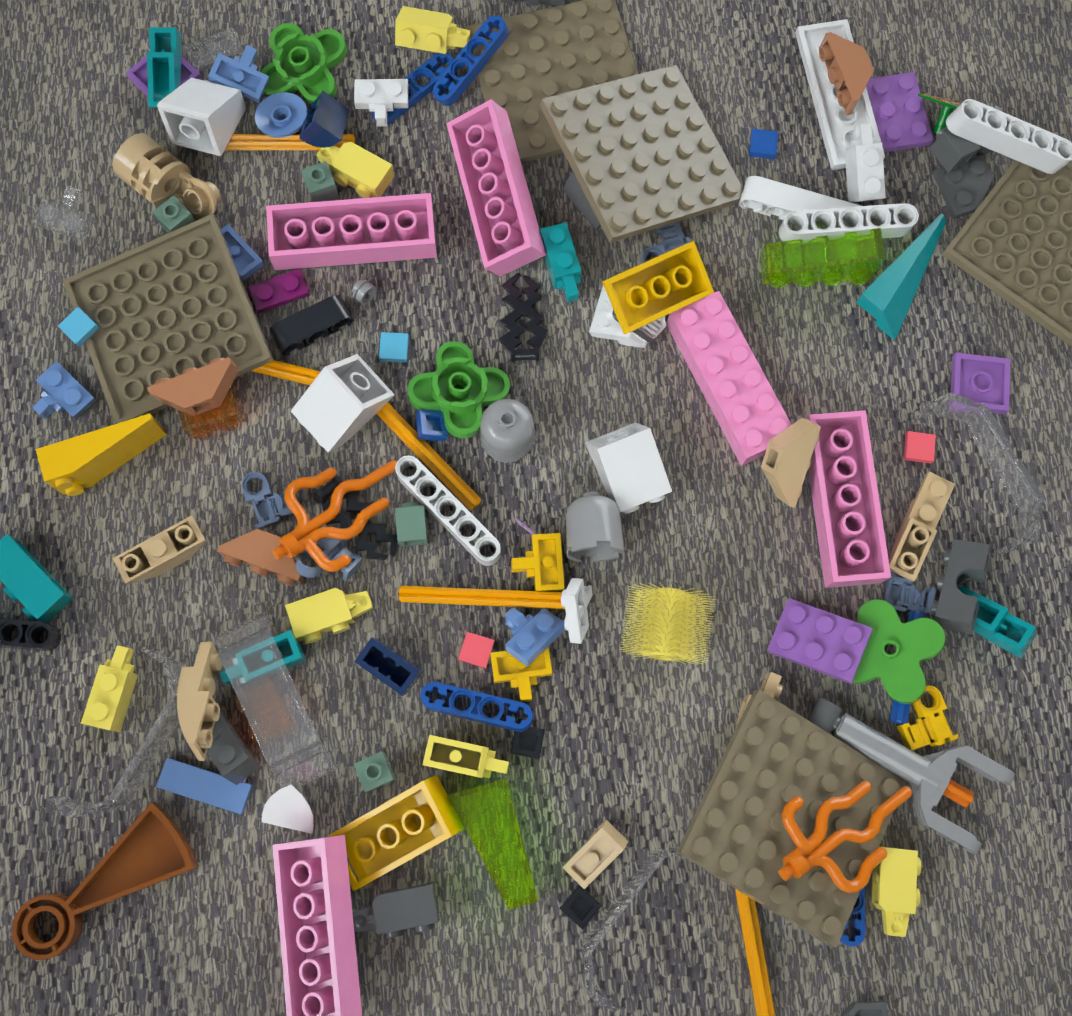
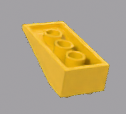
M694 241L676 247L602 281L624 335L714 293Z
M149 413L38 448L36 453L44 482L63 495L77 496L84 493L85 488L93 486L167 434L163 426Z
M435 775L423 780L326 837L345 835L347 857L359 879L358 882L348 863L349 882L354 892L465 828L438 776Z

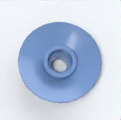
M275 93L266 97L258 105L255 111V122L258 129L267 136L274 138L287 137L303 127L308 114L305 102L293 93Z

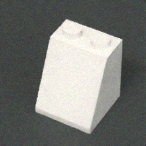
M195 78L187 80L159 101L157 105L172 144L217 156L223 154L246 110L241 90Z
M356 354L325 366L291 412L299 420L300 424L312 434L318 444L327 452L341 447L393 398L394 394L362 358Z
M635 422L585 442L609 498L617 504L620 512L624 514L634 512L639 509L640 504L648 501L649 503L659 502L665 498V494L672 492L649 427Z

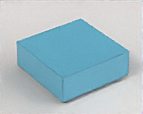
M79 307L58 325L79 347L100 328Z
M381 332L379 360L407 362L409 334Z

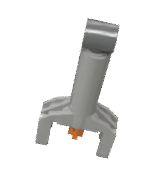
M818 698L807 720L881 767L909 782L919 824L927 829L936 830L939 836L953 844L957 843L965 847L964 850L977 855L981 843L975 835L931 810L933 806L937 807L942 795L965 808L968 807L969 803H972L974 792L951 780L958 765L955 763L956 761L990 781H998L1005 785H1011L1016 775L1013 771L967 745L955 746L940 750L937 753L921 756L847 713L840 715L843 710L839 706L826 699Z

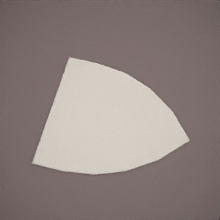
M292 784L279 789L270 796L264 805L262 813L263 823L313 834V814L310 806L303 795Z

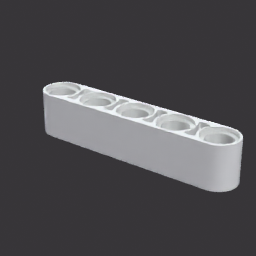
M966 99L946 119L947 128L951 133L1045 173L1055 174L1072 161L1071 141L976 100Z
M750 176L746 179L739 202L743 209L745 207L752 208L754 212L767 216L773 214L779 216L781 220H784L789 212L795 210L861 206L759 176ZM846 220L843 221V224L845 226L850 228L853 227L851 222ZM821 222L815 223L818 228L826 229L825 225Z
M906 203L795 210L789 212L779 228V236L787 244L903 237L916 224L919 214L913 205ZM898 217L904 218L907 224L901 223ZM870 219L877 220L880 226L872 224ZM846 220L851 222L853 227L850 228L845 226L843 224V221ZM821 222L825 225L826 229L818 228L815 223ZM788 224L796 225L799 231L791 230Z
M409 455L400 458L396 463L395 469L401 484L424 505L479 563L486 566L497 563L501 555L498 540L418 459ZM412 466L417 469L413 476L406 477L402 475V471L406 467ZM426 486L436 488L434 495L429 497L422 495L421 492ZM448 505L455 507L456 512L454 515L446 517L441 514L443 507ZM466 525H471L476 529V532L470 537H465L461 535L460 530ZM485 545H491L496 549V552L491 557H484L480 554L481 548Z

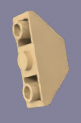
M806 418L799 419L769 440L761 465L776 497L793 508L796 507L798 498L801 496L802 485L806 472L810 468L812 453L819 440L821 426Z
M190 516L112 559L125 584H131L160 576L189 560L206 540L194 517Z

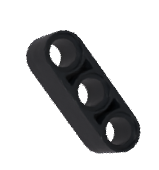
M333 295L278 321L271 326L270 333L281 354L288 356L295 349L301 350L315 343L314 340L321 336L325 338L340 331L339 328L346 324L350 326L354 319L343 298L340 295Z
M0 618V648L52 651L61 642V632L53 625L41 621ZM18 627L19 635L12 641L11 633ZM47 630L48 638L41 644L40 635L43 631Z

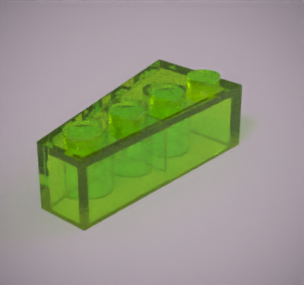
M881 228L870 229L871 235L857 236L855 231L845 233V237L830 240L826 235L812 239L806 244H803L802 239L765 244L760 254L763 285L771 284L774 288H780L787 284L798 283L800 287H807L817 282H825L827 286H834L844 281H851L854 285L864 284L872 278L885 259Z
M507 778L448 794L507 908L510 910L538 902Z

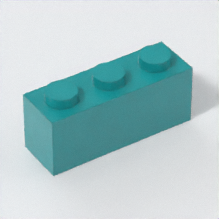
M9 534L0 539V580L5 585L3 591L12 600H19L25 606L22 611L32 621L40 620L48 623L73 600V597L18 539Z

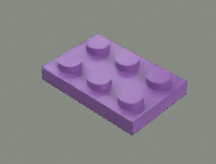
M915 72L870 78L866 89L884 152L931 145L934 140L922 97L918 96L920 90Z
M788 598L767 651L783 659L852 684L873 628Z

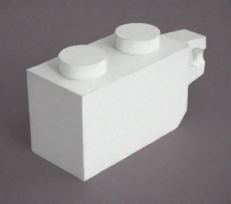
M871 123L856 125L855 140H851V147L847 148L845 153L848 201L850 203L884 199L885 182L882 143H877V138L872 137Z

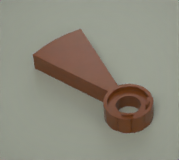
M151 802L70 897L59 893L44 894L28 900L20 907L12 923V939L21 954L35 960H45L64 954L79 939L83 926L82 913L199 868L192 848L181 829L157 802ZM44 911L53 913L59 922L57 935L48 942L39 939L34 930L37 917Z

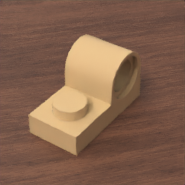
M605 820L598 827V831L588 838L585 844L562 868L585 889L625 849L628 840L608 820Z

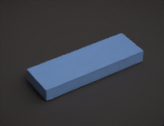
M167 758L156 787L242 815L253 785L245 782L235 785L222 777L221 774Z

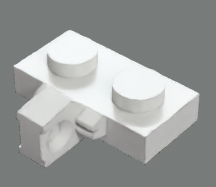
M355 79V108L369 109V112L375 111L376 126H387V111L408 108V79Z
M572 578L567 589L562 591L561 605L566 610L564 627L569 632L570 643L581 644L589 628L587 606L593 594L592 586H584L583 579Z

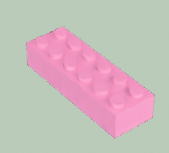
M490 99L446 124L484 268L501 277L545 256L546 251L507 111Z
M431 193L266 206L268 252L275 270L437 258Z
M717 291L670 313L666 325L740 465L743 466L765 456L769 440L792 424L721 293Z
M866 410L809 415L807 417L808 420L821 426L819 440L814 447L808 472L825 588L883 583L891 578Z
M345 835L273 845L287 1016H362Z

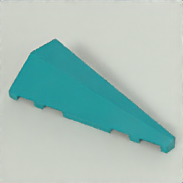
M942 213L862 293L856 302L876 319L874 324L893 340L899 334L946 224L945 216Z

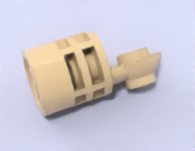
M139 133L128 138L120 146L114 157L113 171L116 176L156 207H159L174 195L184 204L192 216L198 220L215 213L217 204L220 202L218 188L211 182H204L191 176V171L185 163L147 134Z

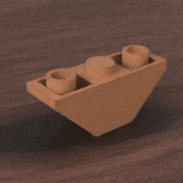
M832 32L825 33L819 47V57L826 64L829 81L831 84H834L837 91L838 103L844 108L846 116L853 113L874 69L864 47Z
M230 357L216 358L210 361L209 365L186 369L182 372V375L159 379L154 385L147 387V389L159 402L191 416H196L221 406L238 373V368Z
M255 529L226 542L217 549V552L224 556L223 561L236 567H240L241 563L251 566V572L264 577L268 573L277 575V581L293 587L295 582L303 585L305 580L296 570L297 561L295 557L290 559L284 556L279 560L274 557L272 550L279 546L278 539L281 537L260 529Z

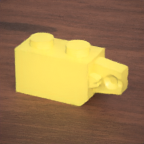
M402 6L396 18L395 45L446 54L448 49L465 47L470 40V30L458 28L456 24L452 23L453 17L449 14Z
M353 142L344 143L341 148L336 146L321 148L316 154L321 163L327 162L335 182L343 187L347 185L353 187L363 198L381 197L394 178L391 163Z
M337 588L285 605L295 638L298 641L304 640L305 644L322 639L321 634L332 631L333 634H338L349 630V624L355 623V618L373 609L367 591L346 595Z
M117 645L112 660L107 659L105 665H99L81 724L121 732L137 680V674L133 673L134 665L130 664L133 649Z
M429 735L423 765L478 778H490L492 771L507 774L510 762L494 759L496 751L489 750L487 747Z
M883 847L887 850V857L872 870L871 902L877 909L882 910L884 934L906 937L910 914H916V907H919L920 904L917 876L921 873V859L918 857V851Z

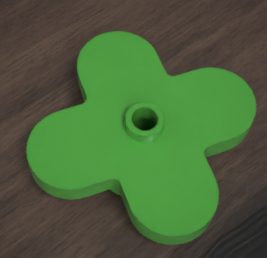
M285 23L277 26L269 38V44L275 54V58H273V62L265 66L261 73L269 76V82L264 91L265 95L270 96L275 93L280 94V92L294 93L299 91L309 104H312L322 91L334 98L337 93V84L330 73V69L341 63L347 54V45L341 33L333 29H325L315 35L310 34V37L304 35L302 30L295 24Z
M451 341L443 344L437 351L436 372L422 373L413 377L408 385L407 396L410 404L417 410L442 411L445 427L450 434L457 438H470L480 430V422L483 415L481 407L489 406L497 400L506 399L509 394L510 380L506 373L498 368H479L474 364L472 351L467 345Z
M879 599L870 600L861 606L857 614V623L871 627L873 631L853 683L864 684L880 679L887 694L894 701L901 704L914 703L924 695L926 690V680L920 664L938 656L942 652L946 642L944 630L939 623L929 618H918L907 623H901L896 610L890 603ZM895 646L896 652L889 655L885 652L887 647Z

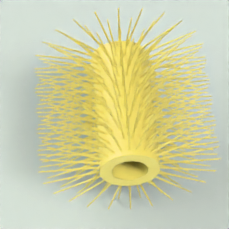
M672 584L671 588H646L636 590L639 592H632L637 594H630L640 596L633 597L637 599H630L639 602H634L637 604L629 607L638 608L635 610V614H632L636 616L633 617L635 621L632 623H641L632 624V627L631 625H625L630 626L625 627L626 629H639L631 631L633 634H638L634 635L638 637L629 636L632 638L623 639V641L637 639L633 640L638 642L637 644L630 645L635 646L631 647L635 649L627 651L639 649L630 653H641L635 655L649 656L647 658L664 660V662L678 660L687 662L701 658L695 657L700 656L695 654L704 653L706 649L696 650L701 648L695 647L707 646L705 643L708 642H697L708 641L705 640L708 637L693 638H698L694 636L702 635L700 632H695L704 630L699 629L703 628L702 625H705V622L702 621L712 618L701 617L708 616L704 614L711 613L697 612L707 611L703 609H710L706 607L713 606H697L709 604L705 602H712L707 600L697 601L702 600L697 598L711 596L696 597L697 595L704 594H688L694 592H685L688 590L683 591L680 588H672ZM625 620L628 621L626 624H630L632 620ZM624 632V633H626V635H624V636L633 635V634H628V633H630V632Z

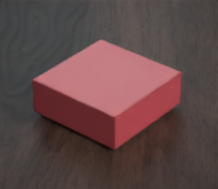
M912 431L906 432L904 460L933 463L936 435Z
M467 632L458 660L486 669L495 640Z

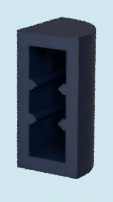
M322 91L308 107V114L299 138L309 145L326 148L334 146L341 141L349 109Z
M371 637L354 661L402 696L411 690L424 672L381 640Z

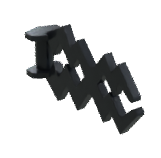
M516 273L502 284V287L510 293L502 298V300L514 308V311L500 320V323L510 331L500 337L499 342L510 352L511 363L522 360H535V362H539V349L548 330L538 326L543 321V318L532 310L531 307L542 299V296L536 293L540 286L524 275L523 280L529 287L522 289V292L529 299L521 302L519 298L522 296V292L512 286L520 278V274ZM524 315L531 319L524 327L535 334L534 337L527 341V344L535 349L514 350L522 344V341L516 338L523 334L525 329L517 324L516 321Z
M338 475L320 490L313 493L314 500L322 506L323 512L330 506V501L326 502V499L343 482ZM360 490L349 491L343 496V499L349 498L346 512H361L372 503L357 502ZM338 514L326 525L340 523V528H348L352 525H348L350 514ZM368 520L363 531L358 534L356 551H367L366 559L386 560L388 555L375 552L379 543L366 542L367 534H376L375 542H390V556L393 558L396 554L397 535L385 534L388 524L371 523Z

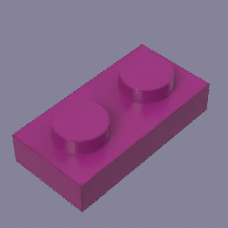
M300 269L248 286L258 314L310 296Z

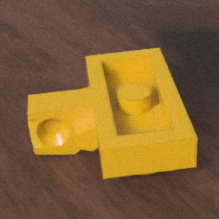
M532 534V551H526L523 558H512L511 571L527 572V578L534 577L535 591H563L565 587L561 534Z
M549 647L528 667L506 651L490 653L494 684L510 681L511 688H519L520 702L532 701L531 686L537 685L538 677L552 676Z

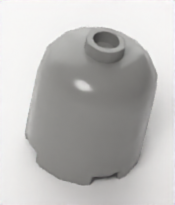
M509 398L497 400L490 404L484 411L480 422V441L485 452L494 460L504 463L517 462L520 458L526 456L533 448L535 440L533 416L528 408L521 402Z
M586 492L583 494V497L576 499L569 505L566 513L567 558L582 562L581 557L594 556L593 562H603L619 558V553L624 554L620 510L612 499L600 496L599 492Z

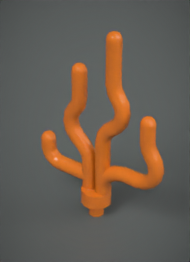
M397 460L389 461L361 479H350L340 483L332 493L329 508L309 520L305 509L297 500L296 493L301 489L316 488L325 484L337 475V470L334 467H329L315 476L300 477L293 480L284 492V500L288 508L295 515L297 526L293 531L278 539L279 546L272 550L274 557L277 560L284 556L292 559L306 550L323 570L337 572L351 563L349 555L344 554L335 560H330L316 543L325 538L348 540L356 537L363 531L370 518L390 505L389 499L385 497L380 498L357 514L353 524L348 528L322 526L339 514L343 496L347 492L364 490L396 471Z
M862 781L846 795L831 797L824 801L817 811L814 832L807 839L794 819L795 813L803 807L804 800L800 796L793 797L783 808L782 822L796 848L783 857L784 866L778 870L781 878L785 881L792 876L799 879L811 868L820 866L827 871L834 884L840 890L846 893H856L862 890L869 882L872 870L887 857V850L883 847H878L869 854L861 863L857 876L853 880H847L838 865L827 855L844 841L867 843L873 840L879 833L883 820L911 797V788L908 786L900 788L872 813L866 829L857 831L851 828H842L832 833L826 839L828 818L832 811L847 809L870 792L871 784L868 781Z

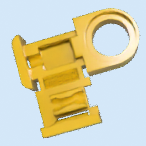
M926 686L925 690L933 697V705L930 708L922 704L921 698L912 703L919 718L916 719L917 723L911 726L909 723L896 726L904 746L910 750H915L928 744L932 747L940 746L958 738V734L952 735L942 711L947 709L941 692L934 686Z

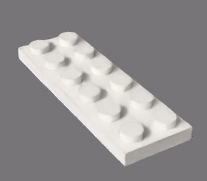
M847 19L799 26L795 32L831 170L846 168L845 153L846 149L851 147V140H855L856 125L871 123L872 137H876L877 143H881L866 87L853 113L846 116L844 108L838 103L835 86L829 81L826 64L819 57V47L825 33L832 32L854 43Z

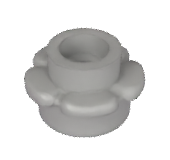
M369 279L356 282L352 288V298L356 303L359 301L362 305H366L377 293V288L373 285V281ZM367 293L369 295V299L364 298Z

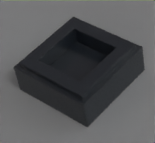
M530 727L523 732L515 731L510 754L539 759L545 730Z
M578 885L559 909L583 930L602 905Z

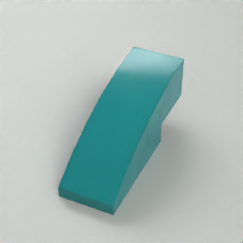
M149 27L150 52H147L149 108H158L159 101L180 86L182 33L176 27Z
M960 586L959 590L962 593L978 597L979 610L974 631L988 641L1022 659L1036 637V627L1009 614L1008 608Z

